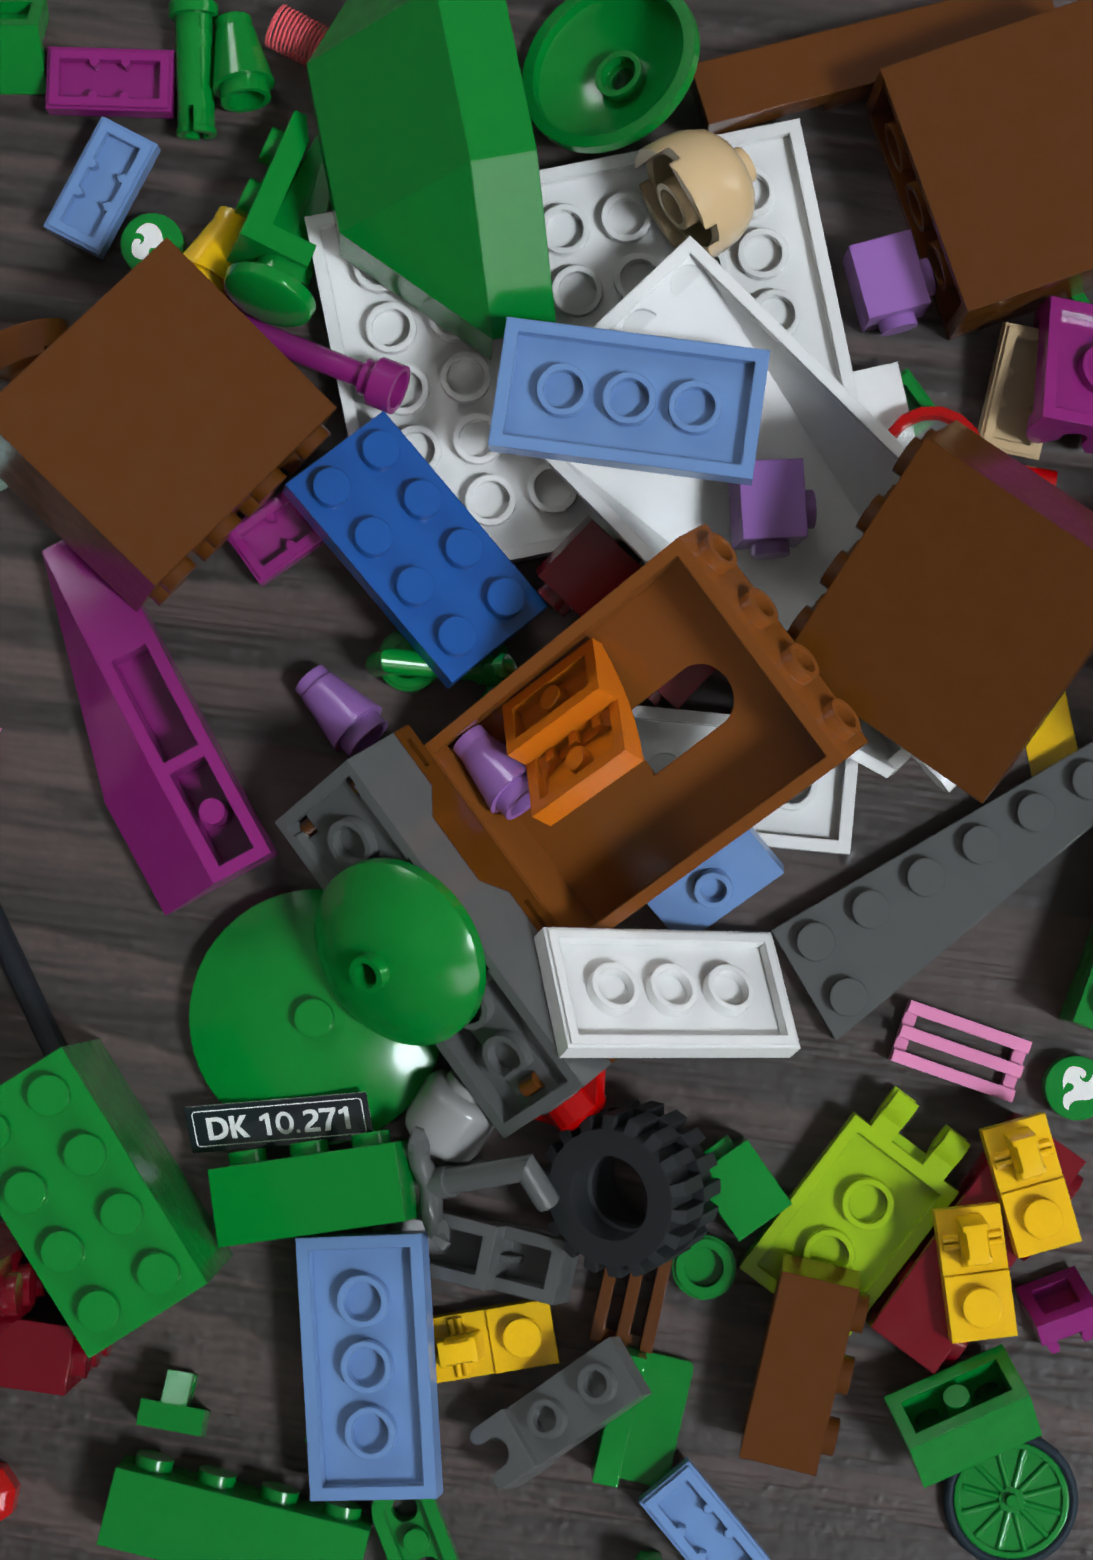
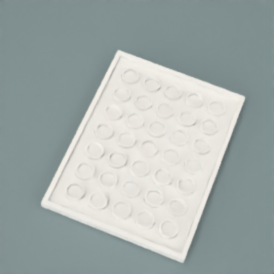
M800 118L718 134V136L727 140L733 148L741 147L749 155L755 166L757 178L753 182L755 206L752 220L740 239L714 259L859 401ZM639 150L539 170L556 323L593 328L678 248H673L653 220L642 197L639 184L649 179L646 163L635 168V158ZM332 211L304 217L309 242L317 245L312 258L330 348L364 363L370 358L379 361L382 357H386L409 366L411 374L405 397L393 414H386L512 563L549 556L588 515L616 542L623 541L542 458L489 452L488 439L504 338L493 340L491 360L343 258L340 253ZM337 379L349 437L382 411L366 405L364 397L356 393L355 386Z

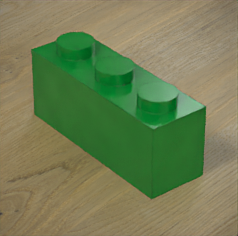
M388 1129L351 1135L352 1148L329 1151L328 1140L320 1139L289 1144L290 1157L268 1160L266 1148L228 1153L229 1166L208 1169L218 1248L404 1222L421 1217L418 1185L408 1164L407 1146L409 1139L391 1142Z

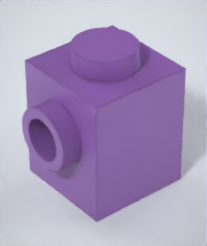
M911 229L850 245L842 260L862 333L879 329L881 336H891L913 329L918 325L916 318L922 317L931 303L929 296L936 294V283L929 260L927 258H918Z
M803 458L755 460L752 486L728 483L731 540L734 550L751 549V558L787 557L790 556V547L798 546L808 537V529H814L817 517L816 497L812 489L805 490Z

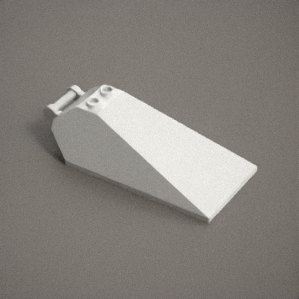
M689 236L593 328L770 350L755 460L803 458L805 490L812 489L816 497V525L814 529H808V537L798 546L790 547V556L753 559L751 558V549L734 551L737 556L738 567L754 588L762 590L770 597L777 608L778 620L787 631L806 605L812 608L819 597L827 592L828 589L819 584L838 553L842 550L848 552L854 543L864 535L855 527L867 506L876 495L880 494L884 497L887 491L899 481L900 476L892 472V469L905 447L696 240ZM543 459L645 563L650 561L679 536L705 523L712 532L724 537L732 546L727 482ZM859 718L861 732L869 742L849 758L888 778L912 757L922 767L928 777L943 791L949 793L956 787L954 783Z

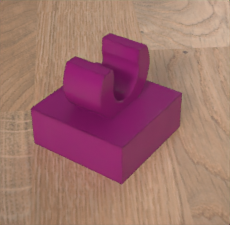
M1075 1266L1015 1288L1020 1307L1042 1346L1046 1345L1051 1353L1060 1352L1058 1340L1079 1333L1084 1342L1092 1339L1093 1296Z

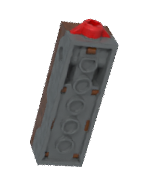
M409 724L347 759L275 821L277 827L323 890H325L334 877L355 863L372 858H392L411 863L429 872L448 887L459 899L471 917L483 946L486 961V986L482 1003L473 1019L451 1038L435 1045L503 1139L532 1120L556 1126L561 1132L565 1130L574 1131L580 1127L579 1124L589 1116L596 1115L606 1106V1068L618 1058L558 1057L534 937L543 927L556 926Z

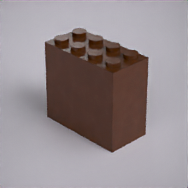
M1078 0L880 68L866 103L865 111L908 230L911 229L918 258H927L931 264L936 283V294L932 295L948 341L1036 311L1050 296L1070 299L1072 296L1093 291V0Z
M166 237L0 392V478L137 612L150 598L160 607L187 580L186 577L196 568L197 565L191 560L195 554L203 562L207 561L229 539L231 533L242 522L236 515L239 511L249 519L275 493L274 490L287 478L281 471L282 469L290 476H293L318 451L317 448L331 434L325 428L324 423L337 407Z
M956 420L938 431L930 428L921 439L914 437L906 446L892 469V472L900 476L899 481L887 491L884 497L880 494L876 495L867 506L855 527L864 535L854 543L848 552L842 550L834 558L819 584L828 589L827 592L819 597L812 608L806 605L794 619L787 632L795 643L803 645L814 656L819 666L820 677L836 698L844 700L860 719L983 804L1012 768L1093 653V511Z

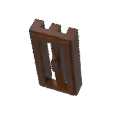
M673 1259L657 1267L655 1270L641 1335L631 1333L630 1331L643 1275L633 1277L631 1273L629 1274L617 1329L605 1327L616 1278L608 1277L607 1269L604 1268L588 1335L589 1340L602 1342L608 1337L620 1336L626 1348L628 1346L639 1349L641 1352L652 1354Z

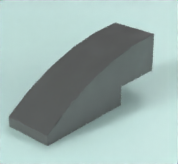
M443 1208L444 1219L448 1222L450 1231L449 1241L451 1244L446 1250H442L428 1236L430 1275L432 1278L481 1291L496 1290L549 1305L569 1302L578 1256L571 1258L562 1249L567 1243L562 1234L554 1237L551 1231ZM419 1217L404 1222L375 1225L372 1232L425 1229L422 1219Z

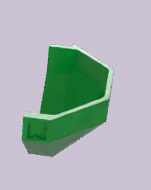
M347 0L307 62L309 94L341 256L491 360L493 340L504 338L507 317L556 323L538 154L506 0Z

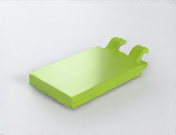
M894 1086L884 1098L870 1122L853 1111L788 1197L792 1205L771 1219L739 1261V1268L773 1294L783 1253L860 1271L859 1293L870 1295L869 1311L934 1226L932 1209L948 1207L958 1195V1190L947 1182L945 1178L963 1158L971 1144L947 1124L936 1135L926 1153L907 1140L899 1132L916 1112L919 1105L916 1104L913 1098L897 1086Z

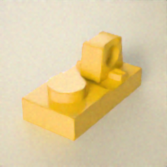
M1038 1112L979 1129L1014 1256L1020 1259L1081 1242L1082 1238L1046 1114Z
M993 1201L932 1209L949 1341L955 1344L1018 1336L1000 1203Z
M524 1299L433 1315L437 1383L559 1363V1354L549 1304Z

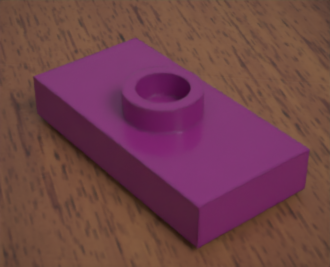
M48 46L45 109L49 115L174 119L176 89V54L174 50Z
M283 491L266 502L249 519L246 517L242 519V522L228 539L262 587L325 543L283 494Z

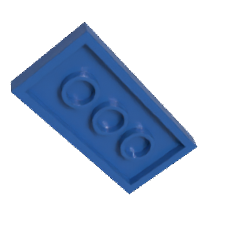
M384 411L284 486L283 494L447 689L542 615L548 607L542 597Z

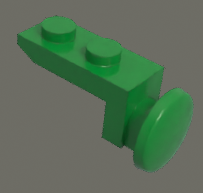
M294 110L284 132L272 127L257 159V162L267 166L263 179L259 182L251 177L249 178L234 213L245 219L226 261L232 263V265L227 268L223 283L227 296L243 312L264 323L287 328L304 325L316 310V303L312 294L301 281L317 245L273 224L309 143L307 115L297 110Z

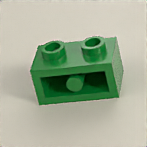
M1003 1344L884 1397L899 1438L924 1488L1042 1435L1030 1394Z

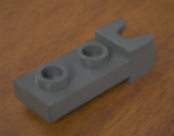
M620 1336L608 1337L515 1402L508 1409H501L471 1431L470 1440L475 1445L484 1444L488 1440L494 1442L503 1441L507 1445L509 1458L507 1463L494 1474L493 1482L501 1489L515 1488L525 1484L553 1465L556 1459L651 1395L652 1392Z

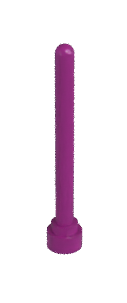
M245 315L290 361L355 386L356 393L364 397L366 405L385 413L393 414L402 403L410 381L411 372L409 366L386 357H382L379 361L370 358L364 363Z

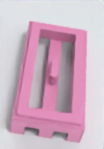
M908 999L888 1060L1012 1103L1016 1093L1014 1088L1017 1079L1021 1078L1024 1069L1022 1065L1026 1054H1029L1032 1042ZM917 1016L1011 1048L1009 1059L1007 1061L916 1029L914 1025ZM909 1040L1003 1072L1001 1083L998 1085L907 1053L905 1051Z

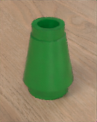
M241 11L224 13L218 16L214 22L216 31L214 40L213 93L220 98L222 107L228 111L244 113L261 109L271 100L270 91L275 85V80L252 24V18L248 13Z

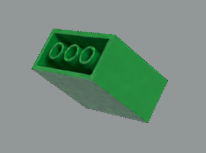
M100 1039L60 1047L0 1085V1215L88 1358L96 1355L206 1285L234 1255L229 1246L218 1248L213 1220Z

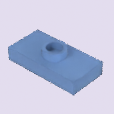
M102 116L43 226L45 230L103 260L161 152L158 144Z
M752 827L647 904L669 930L703 931L784 874V866Z
M688 1456L638 1497L640 1505L685 1560H771L767 1552Z

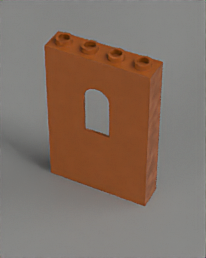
M705 523L675 539L424 746L556 927L614 928L845 761L869 741L861 732L860 721L855 711L844 700L836 698L820 677L819 666L814 656L803 645L795 643L779 622L777 608L770 597L762 590L754 588L738 567L736 553L729 542L721 535L712 532ZM591 638L602 643L619 676L631 710L686 667L694 664L712 666L728 679L734 694V705L730 716L723 724L657 774L644 758L643 762L551 827L533 818L531 808L512 820H507L501 812L492 813L462 760L453 751L457 740L476 725H482L490 735L506 745L502 705Z

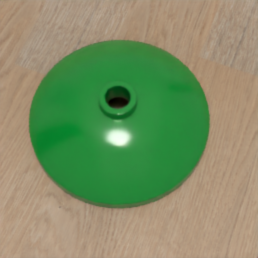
M565 0L540 27L525 59L522 80L530 118L533 123L556 145L579 153H603L617 150L635 143L654 131L680 104L693 81L700 53V36L697 22L689 6L684 0Z
M372 858L355 863L340 872L326 886L318 902L315 914L314 937L316 951L328 985L339 1002L356 1020L388 1040L410 1046H427L451 1038L473 1019L482 1003L485 992V955L478 931L471 917L448 887L422 868L392 858Z

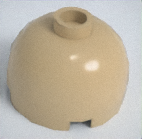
M705 129L676 131L655 140L639 150L635 158V168L646 163L649 179L639 184L642 197L656 225L673 248L678 247L691 236L715 258L740 239L753 218L755 206L753 182L757 178L756 169L751 158L741 147L733 148L722 137Z

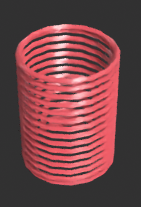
M283 4L278 8L268 26L264 43L269 49L307 67V62L330 27ZM275 24H276L275 30H274V32H273L272 40H271V42H270L271 35H272V31H273L274 26H275Z

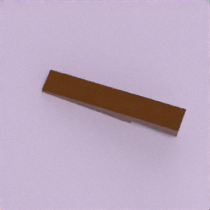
M946 0L698 62L690 90L702 129L716 135L733 132L822 105V109L825 111L868 98L880 68L1055 9L1053 0Z

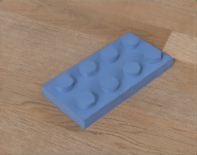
M507 317L488 439L489 452L752 486L770 350Z
M426 1230L312 1234L295 1238L310 1501L438 1499L443 1494L429 1241Z

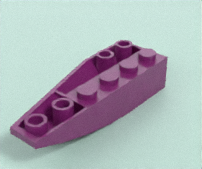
M64 540L43 550L42 555L105 804L165 916L279 854L145 606L143 605L136 612Z

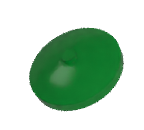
M323 889L298 890L269 898L251 907L231 922L213 942L198 969L190 999L189 1027L193 1052L206 1083L222 1104L367 1092L374 1132L394 1120L412 1103L426 1078L433 1072L440 1050L435 1044L410 1046L388 1040L356 1020L339 1002L323 974L315 945V914L318 902L324 891ZM351 1140L328 1142V1145L339 1144Z

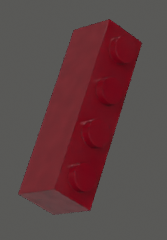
M1011 1111L1004 1122L1024 1116ZM1052 1137L1070 1200H1072L1082 1185L1083 1177L1078 1173L1086 1161ZM983 1150L956 1189L959 1193L948 1207L993 1201L999 1202L985 1150ZM1001 1210L1008 1267L1010 1269L1017 1257L1014 1256ZM934 1226L868 1311L865 1320L873 1330L933 1374H935L942 1363L951 1366L960 1357L968 1342L952 1344L949 1341ZM1027 1256V1257H1024V1258H1020V1259H1021L1022 1261H1025V1260H1027L1030 1256Z

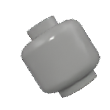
M453 1068L436 1070L426 1078L409 1106L405 1118V1125L410 1135L416 1126L424 1129L430 1144V1158L433 1163L441 1165L446 1164L448 1161L461 1163L472 1160L479 1154L495 1128Z

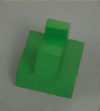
M168 1369L161 1401L141 1398L136 1425L206 1437L211 1411L192 1408L198 1375Z

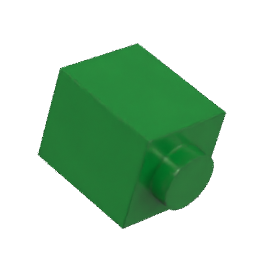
M724 1134L703 1148L705 1154L713 1151L718 1164L710 1169L711 1178L721 1180V1193L710 1198V1200L719 1206L718 1212L738 1241H741L792 1205L787 1195L743 1134L733 1142L727 1134Z

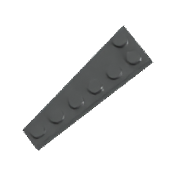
M1093 741L769 930L772 932V936L833 1039L836 1040L846 1034L1093 826Z

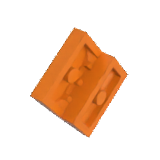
M593 638L502 705L507 756L526 765L531 815L550 827L644 761L636 722L622 683L602 643Z

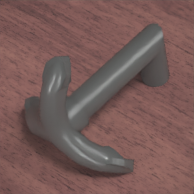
M416 1126L409 1137L407 1157L409 1167L419 1186L420 1216L428 1236L442 1250H446L451 1244L449 1241L450 1231L448 1222L444 1219L443 1199L453 1198L462 1192L520 1183L536 1209L540 1212L551 1209L559 1201V1194L533 1154L488 1162L482 1159H474L457 1166L446 1165L436 1167L429 1155L430 1144L424 1129Z

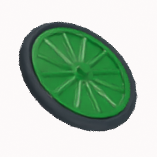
M1037 1437L946 1478L942 1500L945 1519L951 1533L962 1548L979 1560H1044L1059 1549L1069 1536L1077 1517L1079 1498L1076 1480L1068 1462L1059 1450L1046 1440Z

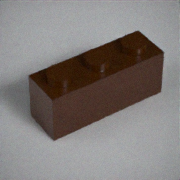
M783 1253L742 1429L740 1458L816 1476L821 1454L833 1456L840 1427V1418L830 1416L835 1393L847 1396L855 1363L854 1356L845 1354L850 1331L862 1334L869 1306L870 1295L859 1293L860 1271Z

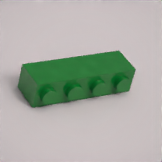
M137 1450L136 1456L126 1454L115 1468L96 1545L156 1560H364L373 1520L372 1516L361 1513L363 1507L360 1504L351 1500L324 1501V1504L299 1498L300 1491L288 1484L264 1481L261 1488L236 1482L237 1474L224 1468L203 1465L199 1467L198 1472L173 1466L175 1459L167 1454L152 1450Z

